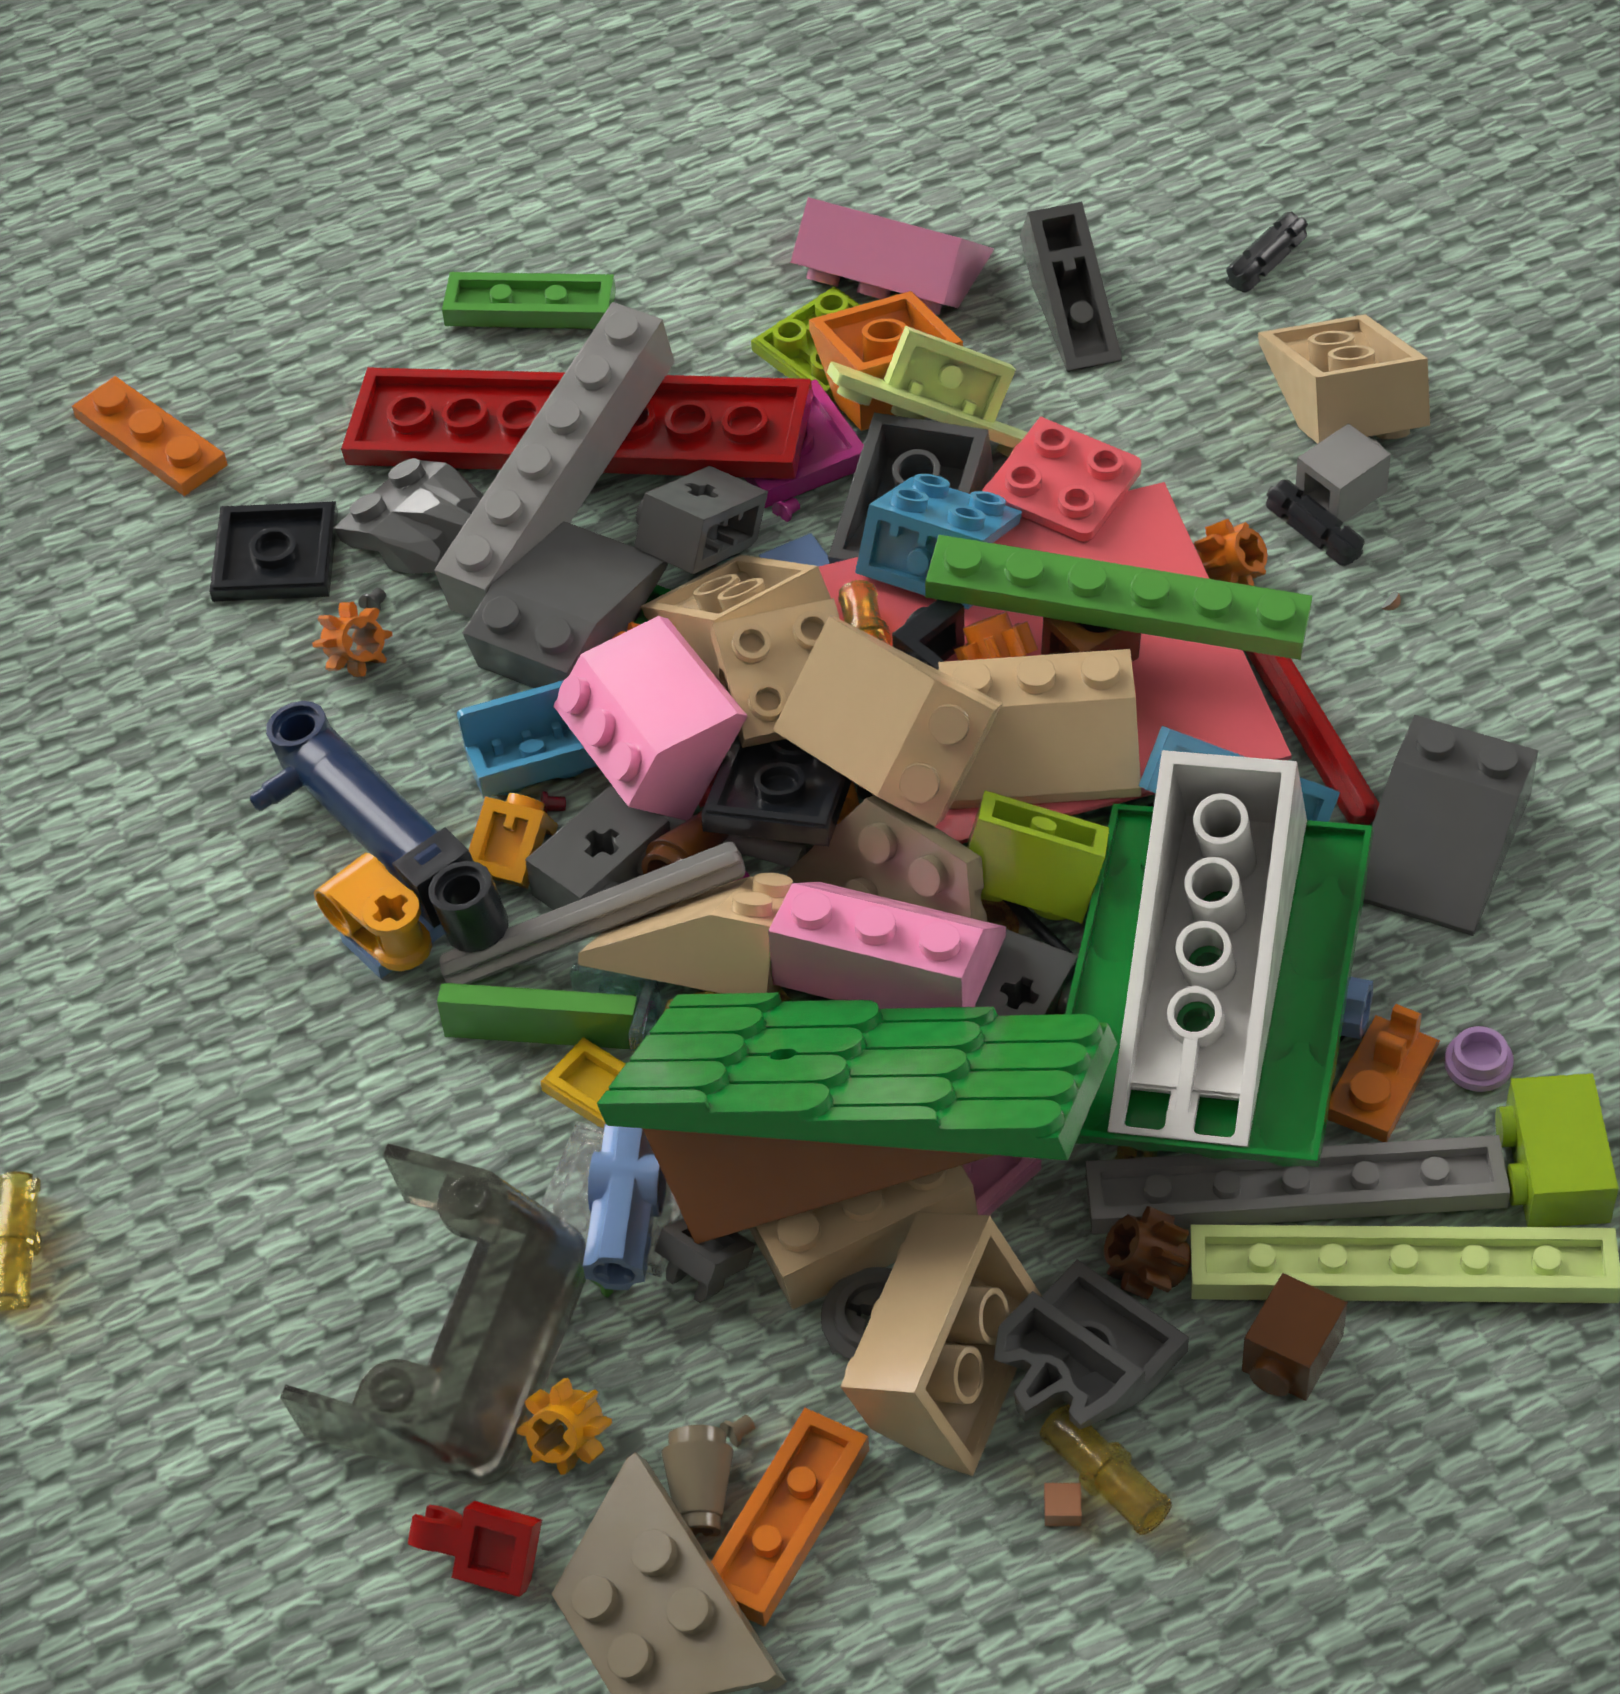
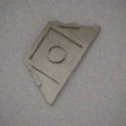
M875 795L866 798L836 826L829 847L815 845L789 869L787 874L794 883L823 882L987 922L986 911L981 902V893L984 888L981 856L933 825Z
M634 1452L624 1462L551 1593L611 1694H725L759 1687L764 1691L778 1689L787 1682L647 1460Z

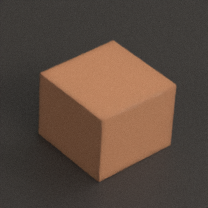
M1044 1483L1045 1526H1081V1483Z

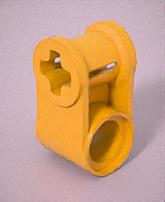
M365 852L314 891V898L318 907L328 921L341 934L352 938L374 957L381 966L393 971L410 970L422 964L430 955L432 940L427 928L419 921L421 906L418 897L412 890L408 889L390 874L386 867L370 853Z

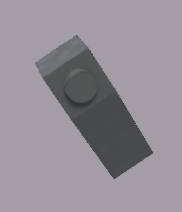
M1083 202L1028 212L1020 239L1032 287L1066 371L1070 372L1122 361Z

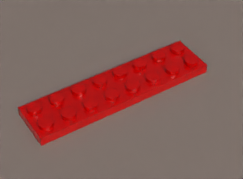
M367 367L341 447L346 465L396 466L405 460L416 458L424 461L447 463L453 468L501 470L565 372ZM666 375L603 473L686 476L705 467L712 466L734 477L796 479L814 396L811 379Z

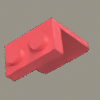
M1040 416L1022 441L1014 447L1008 459L984 486L982 491L1003 497L1006 500L1005 505L1022 511L1021 517L1075 540L1085 542L1094 538L1127 491L1140 476L1142 463L1139 457Z

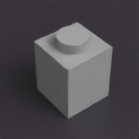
M1348 423L1297 458L1295 485L1304 492L1301 496L1302 498L1304 495H1309L1344 522L1387 492L1391 454L1379 442L1368 438Z

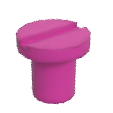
M790 498L786 502L777 501L772 505V513L780 516L786 522H789L792 519V514L800 509V503L796 498Z

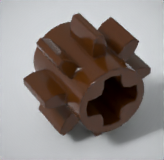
M1147 1206L1141 1219L1127 1214L1111 1227L1104 1244V1257L1110 1265L1107 1274L1121 1280L1120 1289L1148 1300L1154 1287L1168 1293L1171 1288L1177 1286L1185 1278L1191 1264V1248L1187 1241H1185L1189 1233L1188 1230L1174 1225V1216Z

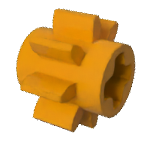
M563 1378L551 1387L550 1394L539 1389L526 1399L524 1403L534 1416L517 1428V1434L526 1436L527 1444L532 1451L530 1460L533 1463L540 1460L547 1463H557L560 1475H565L575 1467L579 1458L590 1464L603 1453L605 1449L595 1436L601 1434L613 1423L612 1418L603 1416L601 1407L596 1400L599 1393L596 1389L588 1393L582 1390H573L569 1378ZM562 1422H564V1424L568 1428L566 1431L564 1430V1427L561 1425Z

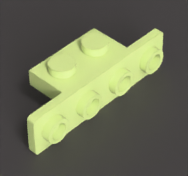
M906 325L884 380L833 361L830 362L827 374L833 382L839 385L837 393L844 398L867 406L870 405L872 398L893 405L890 412L896 416L925 420L927 417L941 423L988 429L990 440L999 443L996 450L1007 457L1010 456L1014 447L1028 433L996 421L1016 371L1011 364Z

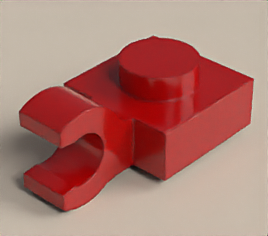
M473 1501L464 1508L463 1517L452 1509L428 1505L425 1516L419 1514L412 1516L407 1544L418 1549L454 1556L455 1560L451 1577L453 1579L520 1597L527 1592L532 1579L542 1519L478 1501Z

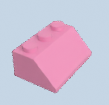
M808 197L790 263L808 267L807 279L838 287L841 277L859 281L857 293L879 299L890 297L891 290L899 293L912 291L934 314L940 315L942 304L955 308L960 306L993 253L994 248Z
M657 616L582 653L570 675L561 684L558 698L553 705L628 807L686 821L692 817L748 717L671 621L661 616Z
M823 882L792 883L768 930L773 985L833 1000H871L878 1004L879 1009L975 1007L1006 937V926Z

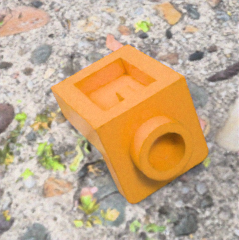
M509 793L506 801L485 796L470 843L469 852L474 862L487 867L493 880L528 889L530 883L525 859L542 845L545 834L553 836L558 828V824L543 811L544 803L516 793Z

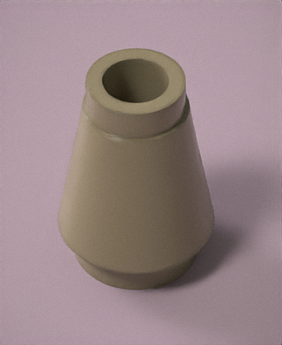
M687 1425L673 1429L668 1434V1446L664 1447L661 1451L671 1499L695 1537L698 1533H702L704 1536H718L721 1533V1520L723 1518L734 1452L733 1448L726 1444V1432L719 1427L710 1425Z

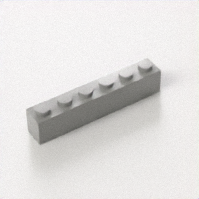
M615 302L611 303L434 569L451 611L472 618L489 588L497 579L563 521L568 523L572 521L674 364L663 319Z

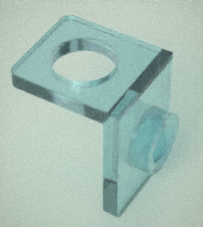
M573 963L570 970L573 991L637 996L638 1005L629 1030L631 1055H633L645 1037L650 1035V1030L661 1017L663 1009L658 981Z

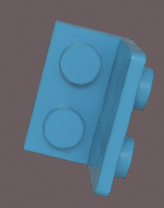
M917 474L869 504L855 573L925 596V580L938 535L994 543L1020 523L1022 511L1005 505L1006 500L997 494L985 491H974L968 494L949 488L950 482L940 476ZM962 604L964 605V609H969L973 606L968 604Z

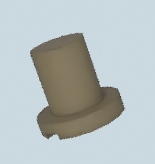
M744 1415L733 1423L728 1420L720 1424V1428L726 1432V1437L730 1438V1442L735 1447H738L742 1443L741 1438L755 1429V1425L748 1415Z

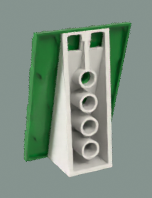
M1162 750L1154 807L1113 803L1108 825L1109 834L1105 859L1092 894L1065 1014L1092 1015L1098 1019L1099 1023H1108L1117 1042L1115 1051L1075 1144L1098 1143L1131 1147L1141 1151L1162 1150L1199 1154L1212 1159L1236 1158L1270 1162L1284 1167L1309 1166L1319 1168L1332 1084L1336 1072L1348 986L1351 980L1359 921L1362 914L1374 835L1373 826L1307 820L1297 761Z

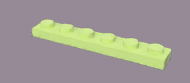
M1191 1224L1190 1227L1191 1299L1267 1300L1281 1274L1284 1273L1344 1301L1619 1303L1620 1263L1616 1228Z

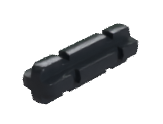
M1292 211L1285 212L1273 223V226L1269 227L1242 253L1243 255L1238 256L1226 268L1228 275L1225 280L1226 283L1242 292H1249L1261 281L1258 276L1259 274L1265 277L1291 252L1289 246L1295 248L1307 237L1305 228L1308 226L1306 219L1298 217Z
M1282 479L1276 486L1270 487L1266 494L1268 497L1266 501L1267 508L1281 519L1288 516L1289 519L1286 523L1319 549L1326 546L1328 550L1325 554L1339 565L1347 566L1363 554L1362 548L1365 543L1363 537L1349 526H1344L1341 529L1340 527L1343 522L1309 495H1304L1302 498L1301 496L1304 492L1290 480Z

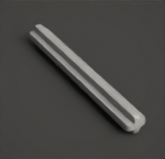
M733 842L723 843L509 927L503 938L495 945L483 951L470 953L453 949L443 953L440 956L442 975L446 983L471 984L740 879L745 875L743 858Z

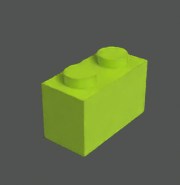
M984 790L966 846L982 858L984 888L981 893V899L993 902L1006 900L1032 908L1038 915L1050 920L1069 919L1082 923L1105 859L1109 827Z
M1594 1074L1511 1078L1506 1106L1497 1107L1495 1112L1496 1135L1500 1137L1502 1148L1511 1147L1514 1164H1508L1507 1166L1510 1204L1512 1206L1523 1205L1527 1227L1611 1223L1619 1188Z

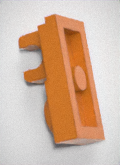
M1395 1004L1391 1012V1020L1375 1015L1354 1056L1349 1061L1331 1094L1327 1120L1381 1142H1388L1440 1040L1419 1032L1421 1013Z

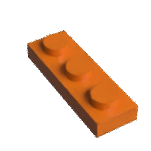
M116 376L72 405L76 419L183 496L189 494L228 465L223 451Z
M808 1408L803 1409L711 1560L747 1619L764 1627L768 1623L868 1454L869 1437Z

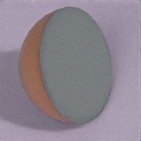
M1397 591L1392 592L1382 609L1394 610L1398 608L1401 603L1400 594Z

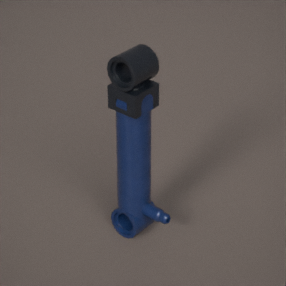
M310 701L293 702L281 707L270 717L266 724V735L283 770L264 782L260 789L250 795V801L257 811H263L272 804H278L304 786L371 855L376 857L386 867L390 874L416 894L421 906V916L433 928L441 924L451 946L463 952H478L495 945L504 937L508 929V915L487 867L474 862L469 850L446 827L437 831L330 726L321 706Z

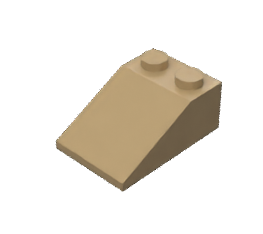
M1366 314L1258 332L1259 345L1299 429L1317 444L1348 423L1367 437L1376 435V437L1381 439L1403 438L1410 434V429L1430 426L1428 358Z
M739 555L642 605L641 608L648 620L657 616L668 618L718 679L719 663L710 635L712 623L831 599L818 566Z
M830 615L773 731L875 796L936 826L946 817L1003 703Z
M759 873L754 877L750 876L724 884L602 932L579 952L578 965L721 994L777 992L781 986L773 985L768 930L793 880L789 876L779 873Z

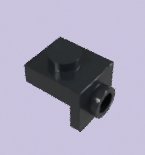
M937 599L928 607L917 609L909 616L903 626L892 633L893 647L939 670L938 662L946 661L955 654L954 649L965 645V633L963 631L965 627L964 605Z

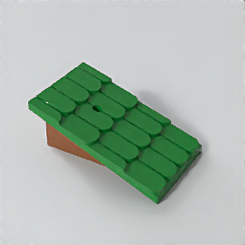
M778 992L677 994L669 1005L670 1009L664 1011L650 1030V1035L645 1037L629 1059L630 1062L625 1064L608 1087L610 1091H606L597 1102V1106L607 1126L643 1129L692 1238L698 1244L995 1155L1068 1161L1115 1051L1117 1042L1108 1023H1099L1096 1017L1087 1014L998 1016L994 1006L879 1009L878 1004L871 1000L782 1001Z

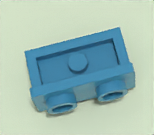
M564 680L458 710L457 719L467 761L483 798L485 796L517 793L526 786L554 778L575 777L585 769L597 766L553 707Z

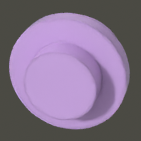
M1476 1026L1465 1029L1449 1043L1446 1049L1445 1069L1449 1077L1465 1089L1477 1092L1497 1089L1507 1082L1512 1073L1514 1063L1512 1051L1504 1037L1491 1028Z

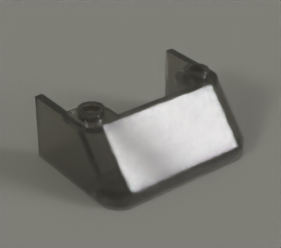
M388 1143L383 1153V1158L404 1201L438 1211L443 1224L451 1233L477 1242L429 1362L425 1366L403 1359H392L375 1365L361 1380L352 1403L286 1384L280 1399L304 1437L467 1485H489L499 1481L509 1473L526 1437L517 1434V1428L532 1418L534 1414L527 1409L524 1402L539 1389L544 1390L586 1282L583 1269L586 1242L578 1229L493 1172Z

